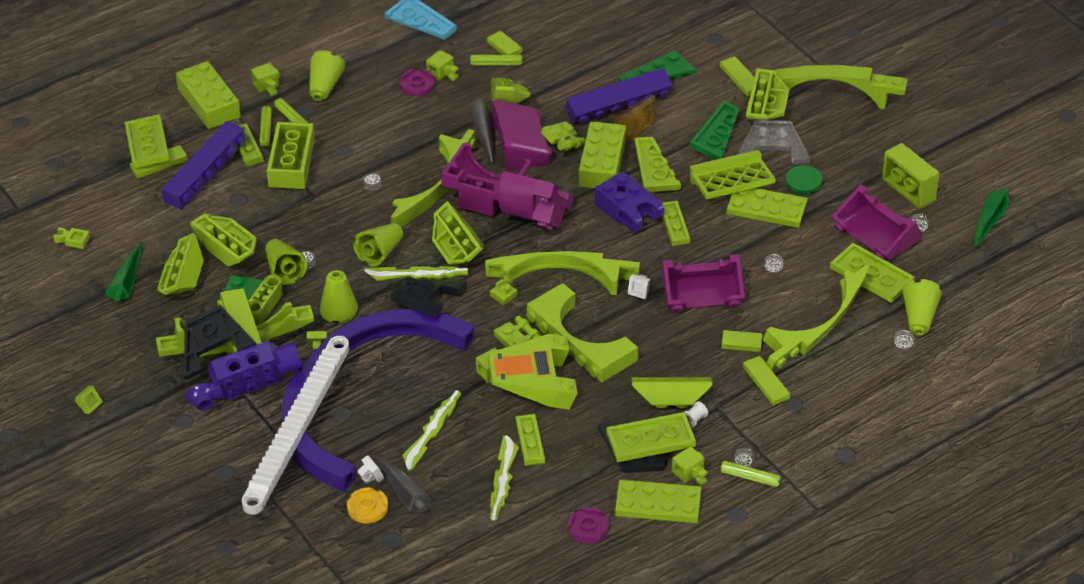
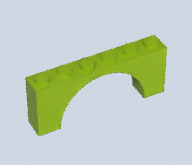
M564 283L527 304L526 315L528 320L539 327L544 334L567 336L569 345L568 355L572 356L580 366L588 370L591 376L596 377L601 383L638 361V347L627 337L608 343H590L573 337L564 329L561 322L565 315L575 307V293Z

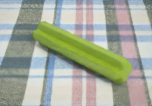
M471 55L470 63L471 65H522V55Z
M282 98L275 100V107L291 122L308 123Z
M269 106L262 107L261 147H268L270 145L272 112Z
M723 461L721 465L722 473L778 487L781 478L777 474L728 461Z

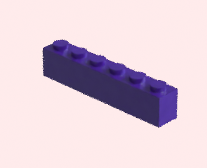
M661 68L567 98L565 109L573 125L578 123L584 124L591 119H600L606 114H615L622 109L633 108L640 103H649L659 97L665 98L670 94L673 84L665 69Z
M226 121L161 189L164 202L181 210L189 204L195 195L235 155L240 147L244 146L246 143L244 128Z

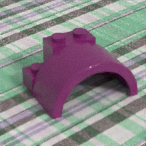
M463 143L442 172V186L459 190V208L493 217L500 207L498 193L501 175L494 174L482 167L473 156L471 145ZM524 159L522 169L515 174L526 176L531 167V160Z
M502 171L498 193L501 211L508 215L536 221L538 226H542V228L553 231V228L560 229L565 209L571 210L574 196L570 193L559 191V186L553 183Z

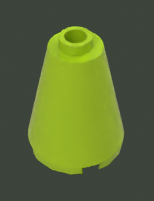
M317 51L310 59L309 94L316 101H322L328 97L345 69V61L339 55L336 57L331 55L332 52Z
M391 223L361 231L355 236L356 242L353 243L356 255L362 262L366 261L369 263L368 266L370 267L380 265L403 238L402 228L396 223Z
M272 239L266 244L265 250L271 275H278L283 285L294 284L295 280L305 275L307 261L300 251L280 239Z
M339 270L331 271L326 277L320 303V314L323 319L333 323L332 321H339V323L348 322L357 315L358 303L345 273Z
M921 279V282L914 283L915 280H911L903 286V297L909 329L915 335H924L930 329L942 290H940V286L930 280Z

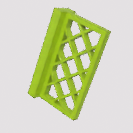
M759 150L690 166V181L693 185H697L706 200L775 183V177L761 159V152ZM750 173L754 174L755 176H748L747 174ZM733 177V178H737L738 180L735 181V180H731L730 178ZM715 181V182H719V183H721V184H720V185H717V184H713V182ZM709 188L714 189L715 191L708 192L707 190Z

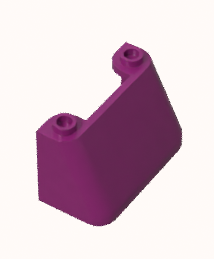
M493 100L494 130L498 129L502 142L506 172L521 170L524 165V159L531 160L530 168L549 166L552 150L551 147H547L545 137L541 133L540 111L537 112L536 108L504 100Z
M860 184L831 216L835 222L834 227L840 232L845 231L872 250L876 256L890 261L918 242L923 235L914 220L900 217L880 203L877 197L868 195V188Z
M739 254L729 255L730 259L724 262L723 259L713 263L681 265V262H678L675 266L672 260L663 261L660 271L667 308L672 310V312H681L683 309L725 305H729V307L740 306L745 299Z

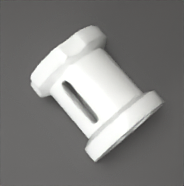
M695 402L689 411H684L690 427L696 426L698 420L708 416V410L701 402Z

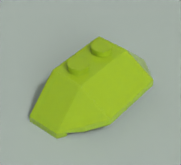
M757 68L746 113L747 119L766 122L784 116L789 89L774 70Z
M491 78V102L493 100H504L517 104L530 97V92L527 88L518 83H513L511 79Z
M448 201L434 213L433 219L435 221L432 241L450 266L469 262L484 248V244L469 223Z
M205 213L190 222L204 248L228 267L254 254L257 238L233 219L211 216Z
M194 233L178 240V246L172 251L165 263L157 287L158 292L164 295L181 294L196 287L204 260Z
M632 377V386L651 405H656L657 408H666L668 405L686 408L688 405H693L712 386V378Z

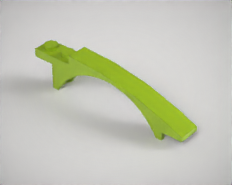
M808 65L774 70L789 90L800 83L810 80H838L851 84L867 93L880 109H885L888 93L905 96L908 80L907 78L872 74V68L846 65Z
M470 129L467 130L461 140L442 134L439 136V151L445 157L448 164L463 143H469L471 150L475 149L477 145L475 131ZM441 179L436 185L423 193L408 198L395 199L393 206H396L397 209L391 216V223H396L400 227L407 225L432 207L451 188L442 186Z
M535 252L486 260L485 262L486 276L504 278V282L507 284L535 270L567 268L594 277L608 289L611 295H617L620 279L630 280L632 274L640 275V262L603 259V253Z
M867 264L854 274L848 269L843 273L844 278L840 280L842 289L841 308L826 323L802 331H787L773 327L766 330L763 341L775 351L769 356L767 365L771 370H774L776 367L781 368L788 358H794L799 352L805 356L829 334L844 316L857 295L869 269Z
M291 302L285 303L270 319L256 326L261 342L314 322L311 306L292 308ZM174 318L175 335L156 338L159 357L184 353L185 321L183 319ZM226 343L201 356L227 352Z

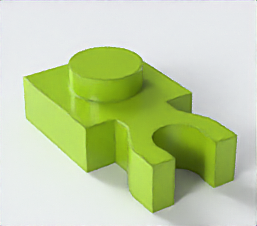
M58 227V235L54 234L53 236L54 242H65L66 246L84 249L90 238V232L75 228L67 231L64 228Z

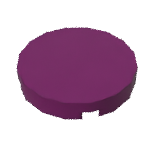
M416 69L406 71L400 78L401 90L411 96L426 95L435 87L434 75L425 69H420L421 71H416Z
M581 508L580 511L573 512L568 518V532L578 542L596 543L605 538L608 533L609 520L601 510L596 508Z

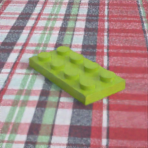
M160 114L124 122L134 168L170 160Z
M752 188L732 193L727 207V214L800 228L808 198Z
M854 243L848 246L830 263V269L841 275L847 269L854 274L867 264L869 269L861 286L891 303L903 293V286L907 282L915 280V277Z
M685 412L606 427V433L617 462L687 449L690 446L696 447V440Z
M619 480L615 516L698 523L701 487Z

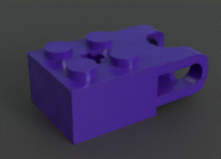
M624 171L595 187V204L618 223L622 222L633 232L642 228V216L658 219L664 215L663 203Z

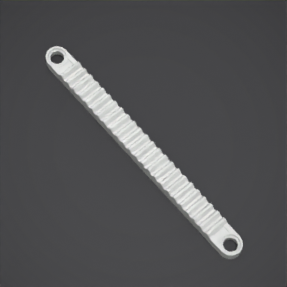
M335 336L331 338L325 350H322L319 361L317 360L316 366H313L310 377H307V382L304 383L300 394L297 396V400L295 399L294 405L291 406V411H288L285 422H282L278 434L276 433L275 440H272L269 451H266L265 457L262 458V463L259 464V469H256V474H253L252 481L250 480L249 487L242 498L243 510L246 513L257 514L264 508L349 352V342L346 337ZM337 344L344 345L342 348H335L334 346ZM250 501H257V502H258V503H257L256 505H254V506H249V505L247 504V503L250 502Z

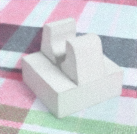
M632 274L629 280L628 294L646 299L650 286L648 276Z
M368 455L362 459L364 465L358 470V473L365 483H369L374 479L379 483L385 478Z

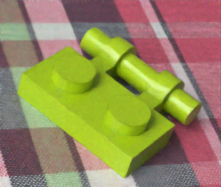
M567 122L546 126L541 130L542 135L551 144H558L559 150L567 151L571 150L572 147L579 148L585 144V138L576 137L578 133Z
M517 316L514 320L517 325L514 326L511 322H508L494 330V336L505 347L534 339L541 335L537 329H533L530 326V322L527 319H523L521 316ZM525 331L528 335L524 336L522 332Z

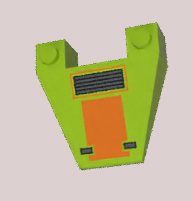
M546 334L488 353L492 385L549 407L570 410L577 396L575 379L556 377L554 366L562 367L569 353L567 336Z

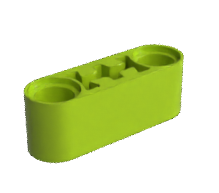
M278 275L267 276L248 301L255 325L265 321L283 295L282 282Z

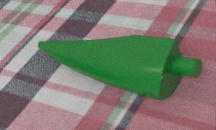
M1009 189L994 190L987 195L976 224L975 247L980 245L989 231L1007 211L1010 205L1007 196Z
M143 242L136 246L115 273L105 292L107 297L113 298L115 301L130 297L135 285V276L144 245Z

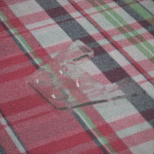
M755 120L738 154L755 150L791 151V163L810 164V157L792 121Z

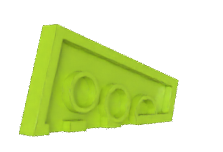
M635 138L634 143L643 187L649 192L681 190V183L679 180H676L675 173L669 168L666 158H663L654 138Z

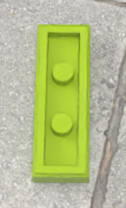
M735 56L720 61V67L747 97L750 96L755 77Z
M239 125L244 128L246 143L239 149L245 165L250 166L264 162L261 151L248 125Z
M179 145L168 149L169 161L134 168L133 163L129 164L130 169L138 179L185 162L188 158Z
M678 201L663 203L664 215L662 217L671 245L689 244L690 236Z
M761 356L743 362L745 371L772 405L790 399L788 390Z
M536 415L515 416L525 466L545 463Z

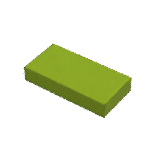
M502 31L487 37V43L502 55H519L522 53V47Z
M723 330L722 349L761 352L762 333Z

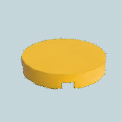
M361 488L353 492L347 501L348 514L359 523H375L381 520L388 511L387 497L380 490L378 492L374 488Z

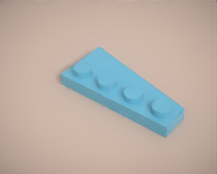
M401 0L384 13L386 19L444 40L457 30L454 23L419 0Z

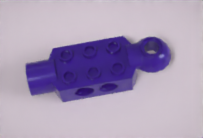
M266 341L211 361L208 367L212 383H203L188 390L185 397L198 410H208L214 405V400L223 399L226 401L235 399L245 393L254 392L259 388L282 381L285 373L303 367L294 341L281 346Z

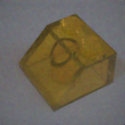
M651 95L639 100L623 113L617 115L615 124L626 125V139L632 141L655 124L656 96Z

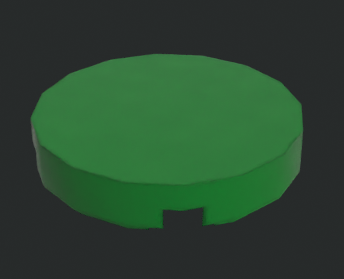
M804 165L796 166L787 172L786 185L794 193L809 195L811 192L819 191L822 187L823 177L816 168Z

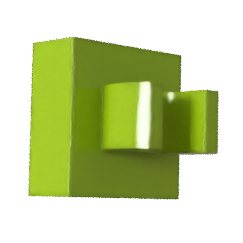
M501 279L496 283V287L490 290V296L502 305H505L517 296V290Z
M307 331L308 347H313V350L317 349L328 338L327 331Z
M88 386L75 398V402L82 408L85 414H90L103 402L93 386Z

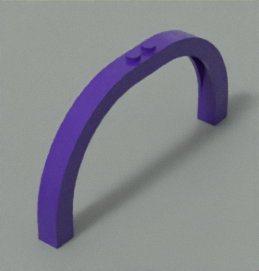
M414 309L378 312L346 324L315 349L306 362L302 363L303 367L299 368L292 377L283 398V422H285V417L288 416V411H291V406L294 405L295 399L297 400L301 388L307 382V377H310L313 366H316L317 360L319 361L322 350H325L331 338L335 336L346 337L349 342V351L366 342L395 335L428 337L465 351L475 340L474 325L447 314L440 313L434 318ZM337 344V345H335L334 347H335V348H342V347H344V345H342V344ZM305 431L293 453L294 458L315 478L344 492L355 480L354 465L320 448Z

